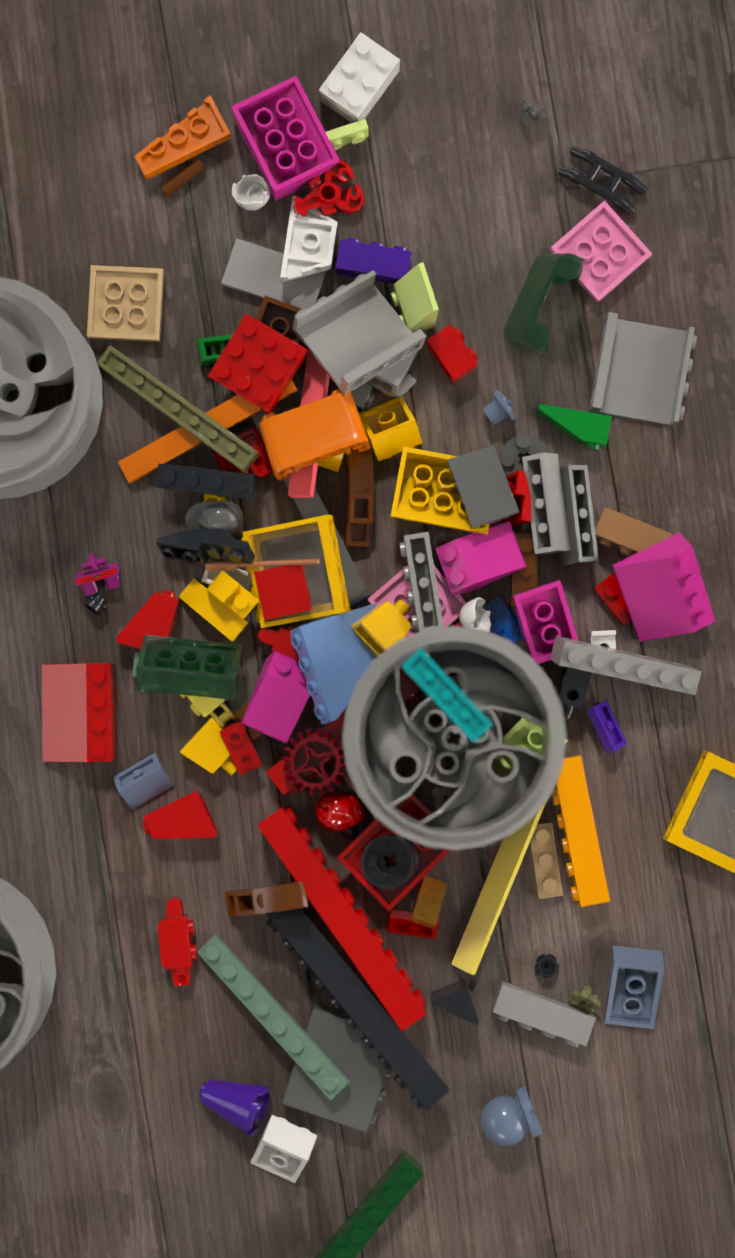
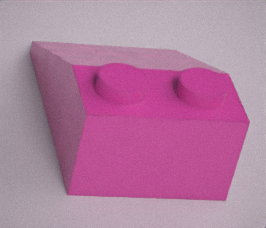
M510 522L489 528L487 535L473 533L436 548L452 594L465 595L526 568Z
M560 580L513 596L526 653L534 659L537 665L550 660L556 636L578 641Z
M276 651L265 659L241 724L283 743H287L310 696L307 691L305 674L301 671L298 661Z

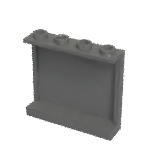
M314 1004L305 1032L350 1082L330 1100L295 1062L282 1104L367 1132L369 1125L373 1126L378 1112L374 1111L376 1103H381L385 1088L382 1085L385 1078L389 1079L392 1070L390 1067L386 1070L377 1060L379 1056L374 1048L371 1050L367 1048L361 1040L363 1034L358 1028L353 1030L344 1018L346 1017L323 1010L324 1007Z

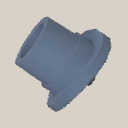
M495 391L493 393L495 396L493 401L483 408L487 417L494 425L503 419H507L509 416L514 420L515 415L510 405L513 402L511 399L507 400L501 392Z

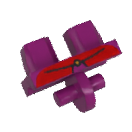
M91 553L88 554L89 561L81 563L83 570L86 571L76 573V578L74 579L76 585L81 586L85 596L98 592L96 581L104 579L107 589L120 586V566L118 562L107 564L105 557L96 559L95 554Z

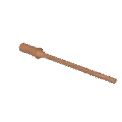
M319 559L258 561L252 562V564L235 563L230 560L207 561L205 568L207 571H232V569L237 567L319 564L320 561Z

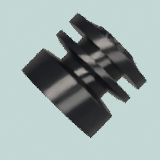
M386 834L373 839L365 847L361 856V868L365 877L373 885L382 889H393L408 882L415 875L419 865V854L415 845L408 838L399 834ZM395 855L397 864L390 866L387 856Z

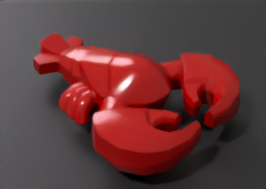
M340 160L339 163L323 173L322 184H320V176L313 178L309 182L312 192L304 199L297 196L293 200L295 203L293 208L296 214L306 217L307 210L321 208L324 215L336 213L337 210L332 206L337 207L344 214H353L359 211L364 203V194L358 184L354 185L355 196H352V188L350 187L343 201L341 200V187L332 182L333 179L341 183H348L347 178H344L342 174L347 175L351 181L354 180V173L349 164Z

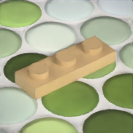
M552 822L537 824L530 841L538 898L563 896Z

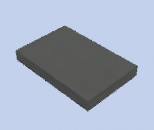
M494 445L447 460L472 529L519 514Z

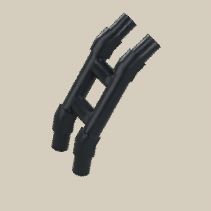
M573 146L570 150V155L590 165L592 164L591 168L585 176L577 170L561 166L558 175L578 185H582L631 216L636 208L623 196L615 193L619 184L622 181V183L634 189L640 195H644L648 188L634 175L621 170L592 151ZM600 170L613 176L607 188L594 181Z

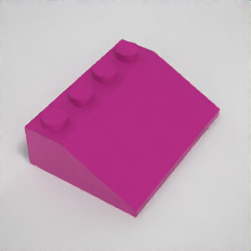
M297 76L231 106L233 120L262 176L269 184L275 201L298 191L312 181L313 178L320 176L340 162Z
M680 533L613 565L640 642L693 633L716 622L693 547Z

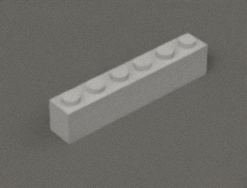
M560 636L555 638L550 660L561 666L692 695L696 694L702 673L688 665Z

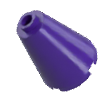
M210 1079L207 1083L202 1084L199 1097L201 1098V1103L245 1134L254 1136L259 1129V1126L255 1125L259 1119L263 1120L270 1099V1093H268L270 1088L263 1085Z

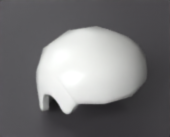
M257 174L243 175L239 183H233L232 185L233 198L240 207L248 211H256L262 208L270 199L271 190L269 184L264 177Z
M477 597L462 606L459 614L462 627L482 629L490 632L491 622L489 616L491 612L483 608V604L486 602L485 599Z

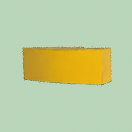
M195 578L178 596L232 642H235L249 625L247 621L220 601Z

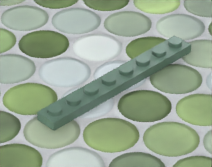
M217 934L213 935L197 951L203 960L330 1100L350 1082Z

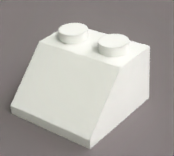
M272 1115L250 1163L295 1183L309 1159L317 1135L311 1133L306 1128L289 1123L282 1117Z

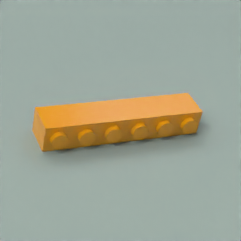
M581 755L565 757L563 767L555 784V790L552 792V799L554 805L558 804L560 814L556 815L559 829H563L565 838L561 839L563 852L568 853L569 857L566 869L568 877H573L574 887H571L572 898L581 907L609 902L610 898Z

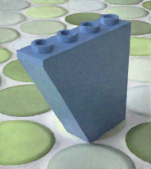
M376 603L305 624L290 631L291 643L297 651L299 667L305 674L307 691L313 698L315 714L320 720L321 725L334 721L339 717L349 704L357 682L374 659L378 657L351 628L352 624L374 609Z

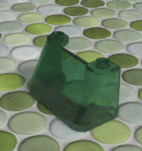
M552 252L541 253L535 258L504 328L505 339L510 344L542 358L545 357L549 348L547 345L550 336L549 330L544 324L535 320L552 282L563 287L569 279L579 280L584 270L585 259L570 253Z

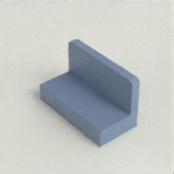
M156 753L113 777L119 794L131 809L140 806L174 785L164 771Z

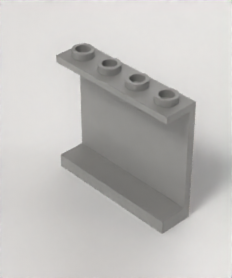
M374 270L366 275L364 273L359 275L347 286H340L329 297H321L312 307L301 309L297 312L294 319L293 330L344 395L421 349L426 338L421 329L412 333L373 284L376 276Z
M608 312L604 322L589 411L675 426L684 416L685 406H681L682 398L686 397L689 383L685 381L686 375L691 372L693 359L689 358L690 352L695 349L697 336L693 335L695 327H689L687 331L617 319V313Z

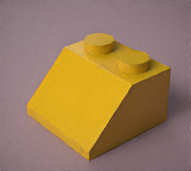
M402 397L394 398L359 413L369 444L378 462L403 452V447L414 448L423 443L416 420Z

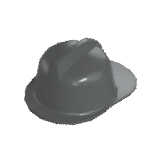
M231 501L201 502L189 508L186 513L185 524L188 530L224 529L231 530L234 535L240 530L244 516L241 508Z

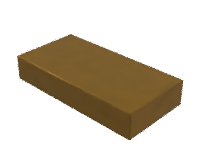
M424 876L410 921L434 929L448 883Z

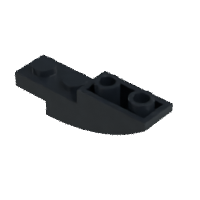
M193 529L169 534L158 538L156 541L165 558L169 560H183L191 564H206L209 557L216 560L224 559L235 563L252 564L255 558L248 541L236 540L231 530Z

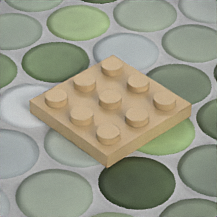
M91 265L87 325L88 339L160 342L164 270L161 268Z

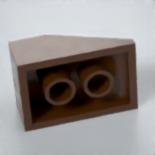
M264 296L256 319L302 346L303 341L293 330L295 315L302 308Z

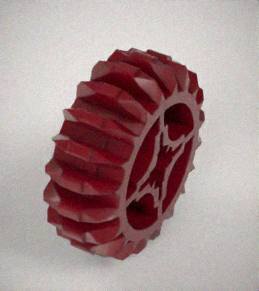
M308 729L307 738H304L301 732L298 733L301 741L298 743L292 738L290 742L295 747L293 749L285 747L284 749L286 752L291 753L290 757H282L283 761L290 762V765L282 767L283 771L291 769L292 772L286 776V779L290 780L293 777L296 779L292 784L293 788L301 783L303 785L300 789L301 793L306 791V787H310L311 796L314 795L315 788H319V794L324 795V786H327L328 790L332 792L334 789L330 783L334 782L340 786L341 782L336 777L339 775L345 778L347 775L345 772L340 771L341 767L347 768L346 763L341 761V759H345V753L340 755L339 752L344 749V744L336 747L335 743L338 742L339 738L336 736L330 741V731L326 732L325 737H321V729H317L316 736H313L312 730ZM309 742H323L331 749L325 753L318 754L313 750ZM303 747L307 755V761L296 769V754ZM309 750L316 758L327 755L322 760L323 762L319 763L322 765L320 767L322 773L315 766L304 769L305 766L309 765V761H312L310 760ZM336 756V768L329 778L324 769V763L329 758ZM307 771H314L321 778L322 782H309L300 775Z

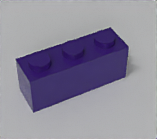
M355 238L340 240L336 274L356 278L363 273L366 275L374 270L376 273L374 281L395 284L409 272L412 252L402 246L388 248L378 242L364 244Z

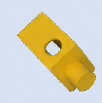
M398 600L395 605L386 601L352 624L351 628L379 656L397 641L405 638L411 628V624L404 616L410 608L402 600Z
M211 717L180 752L212 774L222 767L232 776L237 771V768L219 733L223 728Z

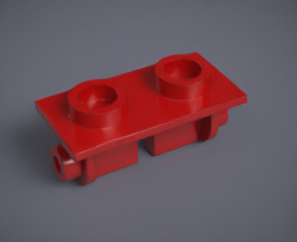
M242 721L236 724L232 723L219 731L240 776L262 766L246 729L241 724Z

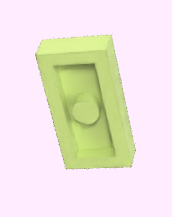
M366 119L327 131L326 134L336 151L342 148L344 144L351 142L352 144H357L364 141L368 137L369 128Z

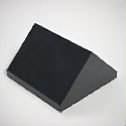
M465 980L431 992L430 999L433 1006L478 1026L480 1021Z

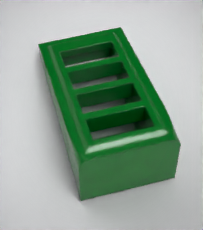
M233 334L199 338L196 342V349L200 366L214 365L223 352L225 343L229 342ZM215 345H219L220 355L216 354ZM205 347H209L210 356L206 355Z

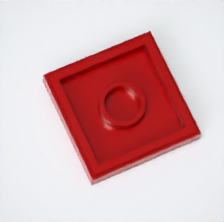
M283 565L254 572L264 620L313 610L303 565Z

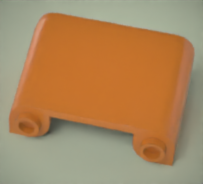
M340 389L331 392V396L278 415L276 413L267 414L262 417V421L259 423L274 475L279 481L289 478V473L292 472V469L295 472L301 471L300 468L345 452L350 454L352 453L350 448H353V450L358 449L359 453L371 449L352 393L344 395Z

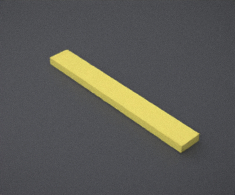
M546 802L532 819L502 840L451 963L453 966L471 975L476 974Z

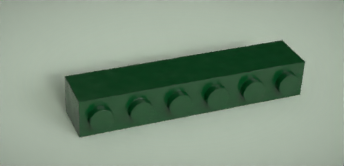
M403 1150L315 1258H355L424 1174L423 1165Z

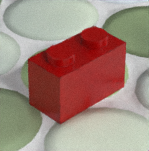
M452 324L427 339L426 346L453 385L477 369V360L479 359L472 348L468 349L464 344L465 337L460 329H454Z

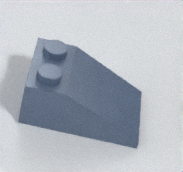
M613 946L609 968L605 1024L654 1029L664 973L662 951Z

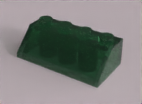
M144 635L136 667L137 690L235 700L239 683L242 645Z

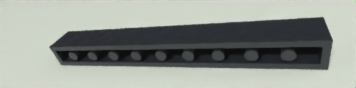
M301 908L266 913L268 920L265 923L273 933L278 931L284 938L281 942L289 952L295 951L299 956V959H297L299 965L304 971L310 970L315 978L312 980L321 991L327 990L331 995L329 998L331 1004L336 1010L342 1009L347 1017L344 1019L353 1030L359 1029L363 1034L361 1037L363 1043L369 1050L374 1048L379 1054L377 1060L386 1070L389 1067L396 1075L393 1077L394 1081L402 1090L405 1087L412 1094L410 1100L419 1110L421 1108L429 1110L450 1091L449 1087Z

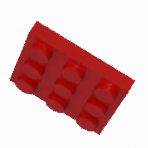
M246 313L208 377L270 414L309 351Z

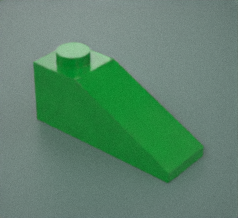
M539 404L536 412L538 415L579 445H585V449L599 451L600 448L603 449L607 445L611 416Z

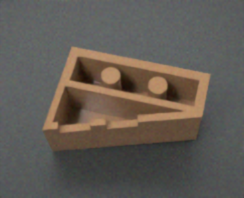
M606 507L595 528L598 544L607 548H611V546L617 548L620 553L629 557L673 536L672 533Z

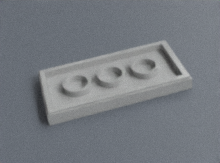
M236 238L221 284L262 299L264 296H268L302 309H308L315 305L318 300L327 270L287 282H280L284 254Z

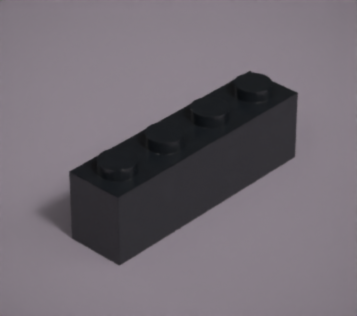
M158 463L156 488L257 500L260 476Z

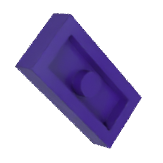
M607 700L586 710L607 754L627 744Z

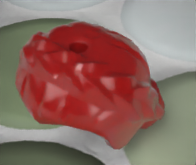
M355 792L326 793L315 806L319 824L333 832H343L349 827L360 823L366 817L365 809L360 804L359 796Z

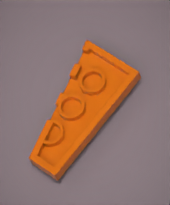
M211 95L204 99V103L197 109L193 108L188 112V116L179 124L175 123L169 128V132L163 137L156 138L135 155L136 161L146 180L232 138Z

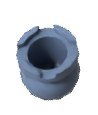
M525 1086L516 1089L517 1095L515 1098L507 1095L497 1096L488 1101L481 1112V1129L491 1142L503 1147L518 1143L523 1139L526 1132H531L533 1138L542 1135Z

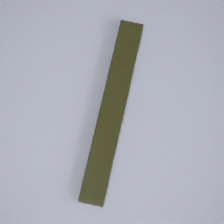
M109 345L97 362L100 368L244 473H247L260 455L258 451L111 345Z

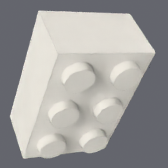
M360 32L320 87L319 101L351 123L364 120L398 74L400 59Z

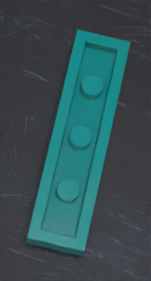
M421 648L402 665V668L473 743L493 725Z

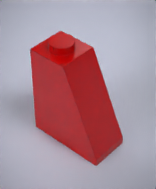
M162 590V594L155 592L120 632L115 642L165 656L181 604V600L176 598L177 594L167 590Z
M199 790L143 816L145 820L142 822L143 828L147 835H152L153 839L213 838L219 835Z

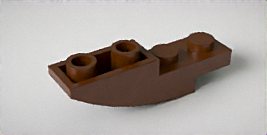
M350 448L352 453H346L344 545L370 547L371 524H373L374 511L372 449L359 453L358 449L353 450V448Z
M304 881L225 892L228 916L255 915L308 907Z

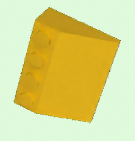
M403 447L390 517L485 535L488 534L489 524L472 529L447 464L448 459L457 456Z

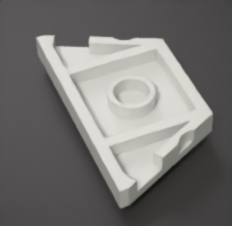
M297 196L292 198L280 282H287L330 270L332 264L337 222L328 216L322 215L317 209L307 210L306 217L296 214L293 208L295 204L293 200Z

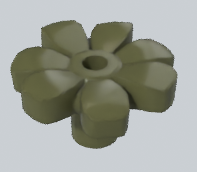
M584 986L581 993L573 990L571 997H569L568 1002L571 1006H575L579 1010L584 1009L588 1014H592L594 1010L600 1008L599 998L594 994L592 995L593 989L589 986Z

